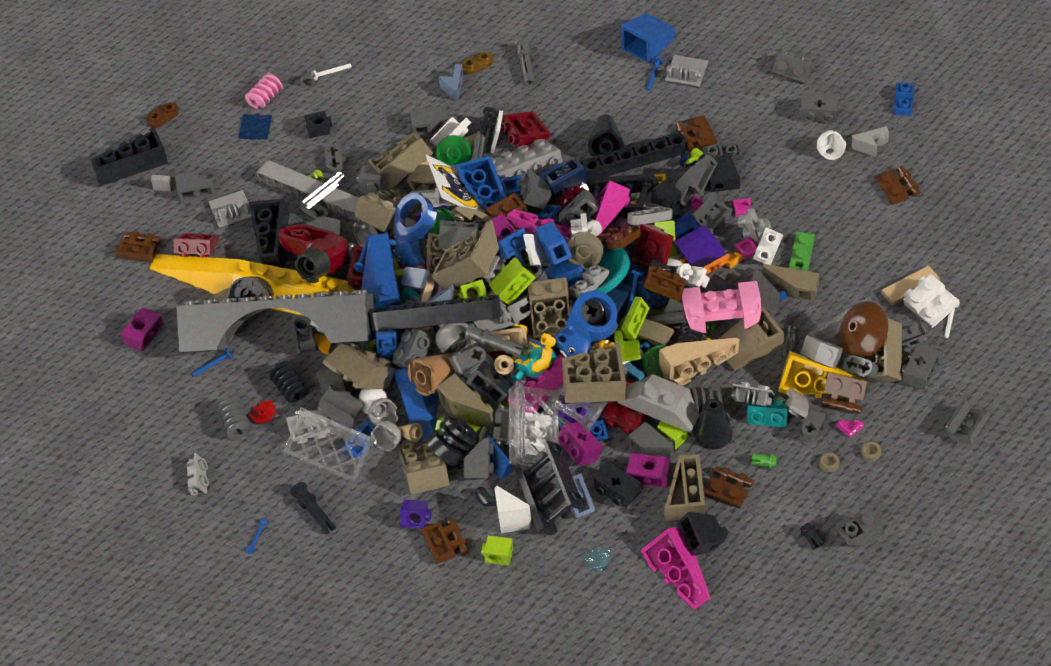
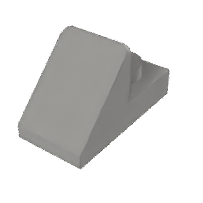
M887 126L852 135V149L877 157V146H882L888 142L889 130Z

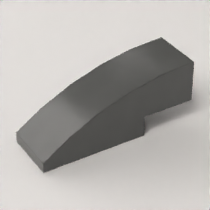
M707 155L699 160L676 183L675 187L681 191V207L687 209L695 193L702 194L718 164L711 155Z

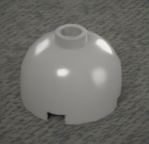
M466 322L439 325L440 329L436 333L435 340L442 354L452 353L451 349L456 348L458 350L470 341V339L468 341L465 340V333L469 326Z

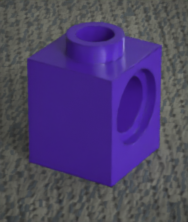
M404 499L400 509L401 527L424 528L427 521L431 520V509H428V501Z

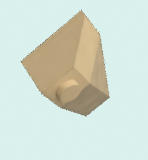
M738 338L676 343L666 346L659 351V366L663 378L672 379L681 386L691 382L690 378L699 373L701 375L707 372L706 369L713 364L720 365L738 354L740 340Z

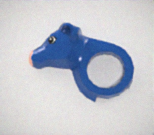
M412 193L405 196L395 210L394 228L396 239L389 241L393 259H396L397 263L404 267L423 269L425 265L421 254L420 240L433 226L437 212L433 211V204L422 194ZM421 202L423 212L420 220L414 226L407 227L405 222L407 211L413 204Z
M597 290L587 291L576 299L571 307L564 328L554 336L556 340L555 346L565 357L583 352L589 354L591 341L607 338L615 332L618 327L616 322L618 313L612 299L606 293ZM594 300L605 305L609 313L608 323L599 327L588 324L581 312L584 303Z

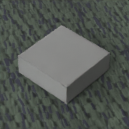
M152 175L153 190L171 192L172 183L170 176Z

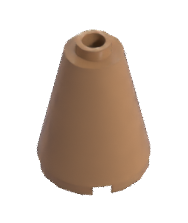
M452 353L416 358L408 365L409 380L411 383H415L417 387L414 389L423 396L433 394L437 391L438 385L455 373L447 358Z

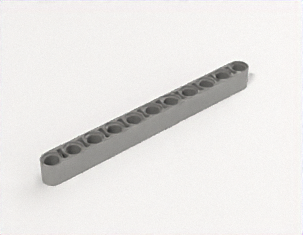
M269 160L265 161L255 173L258 181H264L267 185L274 188H281V191L286 193H293L300 199H305L323 184L318 180ZM335 188L317 202L329 211L338 212L343 217L355 219L358 223L364 224L362 220L355 217L359 197ZM405 218L407 227H412L416 224V221ZM395 228L385 231L389 236L396 238Z

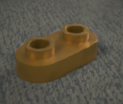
M481 52L461 62L463 74L472 75L490 67L493 64V55L489 52Z

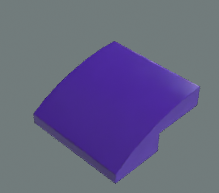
M705 225L673 242L681 258H685L690 266L704 267L726 255L718 240Z

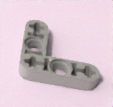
M637 201L630 202V205L637 204ZM645 202L644 207L646 210L628 213L627 223L641 225L672 219V209Z

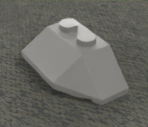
M653 374L627 385L625 401H618L621 405L690 433L699 418L688 388Z

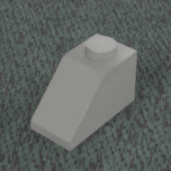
M807 335L800 354L833 368L838 366L844 348Z

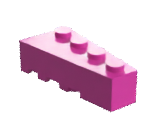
M555 345L551 349L558 358L549 368L545 369L537 378L526 376V383L521 381L516 383L505 399L509 406H513L512 409L517 415L520 412L535 413L563 383L562 358H565V356Z

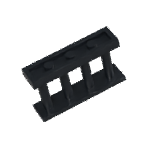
M654 173L588 178L586 181L587 187L595 198L598 197V194L609 181L630 189L629 197H631L632 193H640L637 204L623 207L616 215L623 218H628V213L646 210L644 203L648 192H652V188L659 184Z
M545 440L543 442L547 451L545 455L531 467L518 464L514 469L526 501L530 505V511L538 532L551 536L558 532L555 520L567 509L573 507L583 510L585 507L564 457L562 447L558 443ZM551 461L553 469L538 481L536 472ZM557 476L559 485L544 497L542 488ZM563 492L566 500L551 513L549 504Z

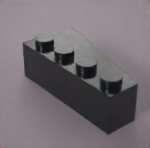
M155 127L150 128L149 132L145 135L139 134L135 136V140L129 143L123 142L119 144L116 150L110 149L90 159L99 186L168 164L163 144Z
M284 198L249 202L261 263L283 268L285 249L280 245L278 231L288 226L290 214Z

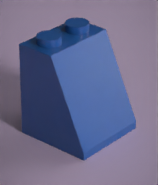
M647 13L621 25L622 49L648 63H651L654 57L658 56L675 38L673 26Z

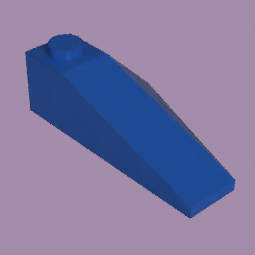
M490 155L455 165L461 183L484 210L506 198Z
M388 233L369 236L361 290H367V294L373 293L374 308L402 304Z
M408 368L394 370L396 384L409 424L419 423L423 430L421 439L416 443L428 439L436 428L438 390L431 395L423 396L414 389L417 387L415 383L410 382Z

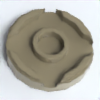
M578 232L573 234L567 241L572 256L568 259L570 263L581 265L584 269H587L601 261L603 245L595 235L588 232Z

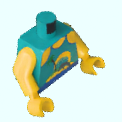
M517 324L513 326V328L525 327L527 335L528 328L526 326ZM545 333L541 336V342L527 337V347L521 353L522 356L520 358L516 355L511 357L515 370L510 376L519 382L525 375L537 378L545 369L549 368L558 358L551 349L556 343L555 338Z

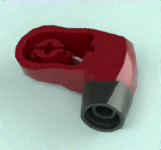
M307 224L291 225L278 231L280 245L298 257L295 263L296 270L308 283H317L320 277L328 273L339 272L349 260L348 242L344 237L334 232Z

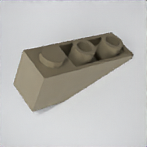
M763 264V276L796 299L815 301L819 286V273Z

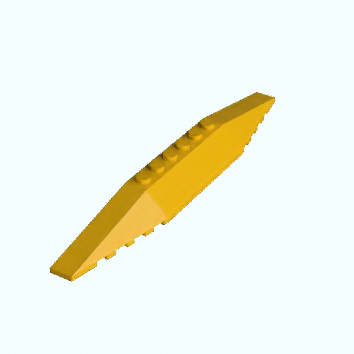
M156 254L150 266V269L168 277L171 276L178 281L189 283L196 288L209 291L211 294H217L229 288L235 280L247 276H259L267 280L272 286L274 300L278 295H292V298H295V294L311 293V297H314L313 293H325L330 289L334 291H348L349 295H351V291H357L349 286L346 280L323 276L319 278L317 283H308L296 270L240 259L181 257L180 255ZM250 294V297L256 298V294ZM270 308L273 310L302 315L296 311L285 308Z

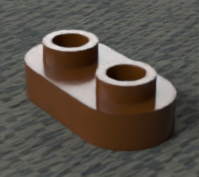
M169 102L151 112L146 118L148 126L159 128L179 114L177 104Z

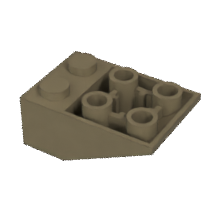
M390 187L360 196L355 217L383 232L394 229L395 210L407 194L400 192L396 187ZM421 202L413 204L407 211L406 217L410 215L420 205Z
M566 277L531 282L528 285L534 339L541 338L544 333L555 336L564 328L571 310L569 286Z
M764 307L761 308L759 322L745 329L744 320L741 319L719 338H738L740 340L738 354L726 360L733 371L784 347V332Z
M454 373L437 386L441 405L449 414L455 415L465 422L486 427L493 431L495 427V418L492 415L493 409L488 403L484 404L481 401L480 395L477 391H472L463 377L459 378Z
M427 439L415 444L408 443L398 448L411 495L450 485L445 462L429 448Z

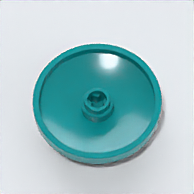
M603 246V256L597 265L608 269L609 274L595 290L608 293L624 279L630 266V259L624 248L606 249V246ZM570 295V301L575 302L577 298Z

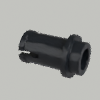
M806 523L800 528V534L805 536L813 550L819 547L818 544L820 546L824 544L815 531L814 525Z

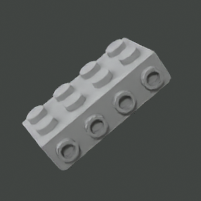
M544 139L535 140L533 144L528 146H519L517 150L512 152H503L501 156L496 158L491 157L499 179L526 174L528 169L539 176L549 168L563 162L560 149Z

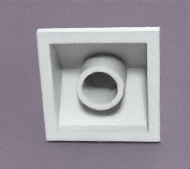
M496 486L495 496L501 533L530 529L532 526L530 505Z

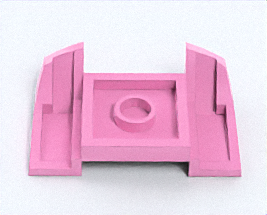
M757 281L738 283V289L735 290L727 289L725 291H708L706 293H701L700 287L684 288L682 300L690 329L706 333V321L743 318L744 328L746 329L760 320L761 298Z

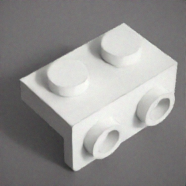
M452 117L430 139V142L437 147L439 142L448 135L455 134L463 137L469 131L467 127L471 122L465 118L459 123Z

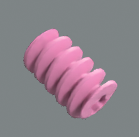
M267 73L245 95V99L250 106L256 109L259 107L264 108L270 102V99L274 98V94L277 95L279 90H282L283 85L274 74Z

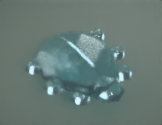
M597 547L596 550L590 548L589 553L582 555V558L586 560L583 562V565H588V570L597 569V572H601L611 562L609 548L606 550L601 549V547Z

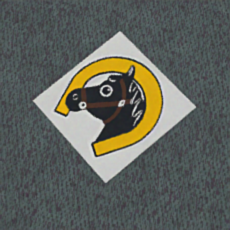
M426 155L443 199L460 207H468L485 213V210L461 183L456 168Z

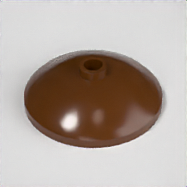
M863 301L848 310L839 329L840 344L847 355L868 358L882 347L888 333V318L884 309L874 302Z

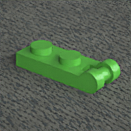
M796 232L789 268L802 271L809 270L815 234Z

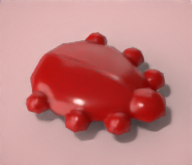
M271 400L265 403L259 402V406H254L252 413L248 416L258 424L272 422L273 415L277 414L273 410L276 409V405H272L273 402Z

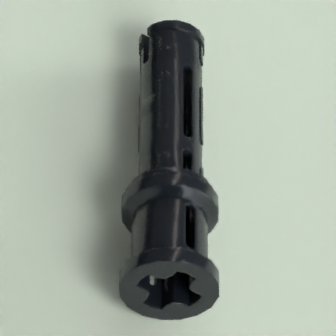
M485 107L483 109V119L479 123L481 128L479 134L485 136L482 157H484L490 133L495 129V119L499 115V111L492 107Z
M299 482L294 485L290 491L291 495L299 500V505L303 509L308 510L324 533L329 534L328 529L331 531L335 530V524L332 523L317 504L316 496L308 491L305 482Z

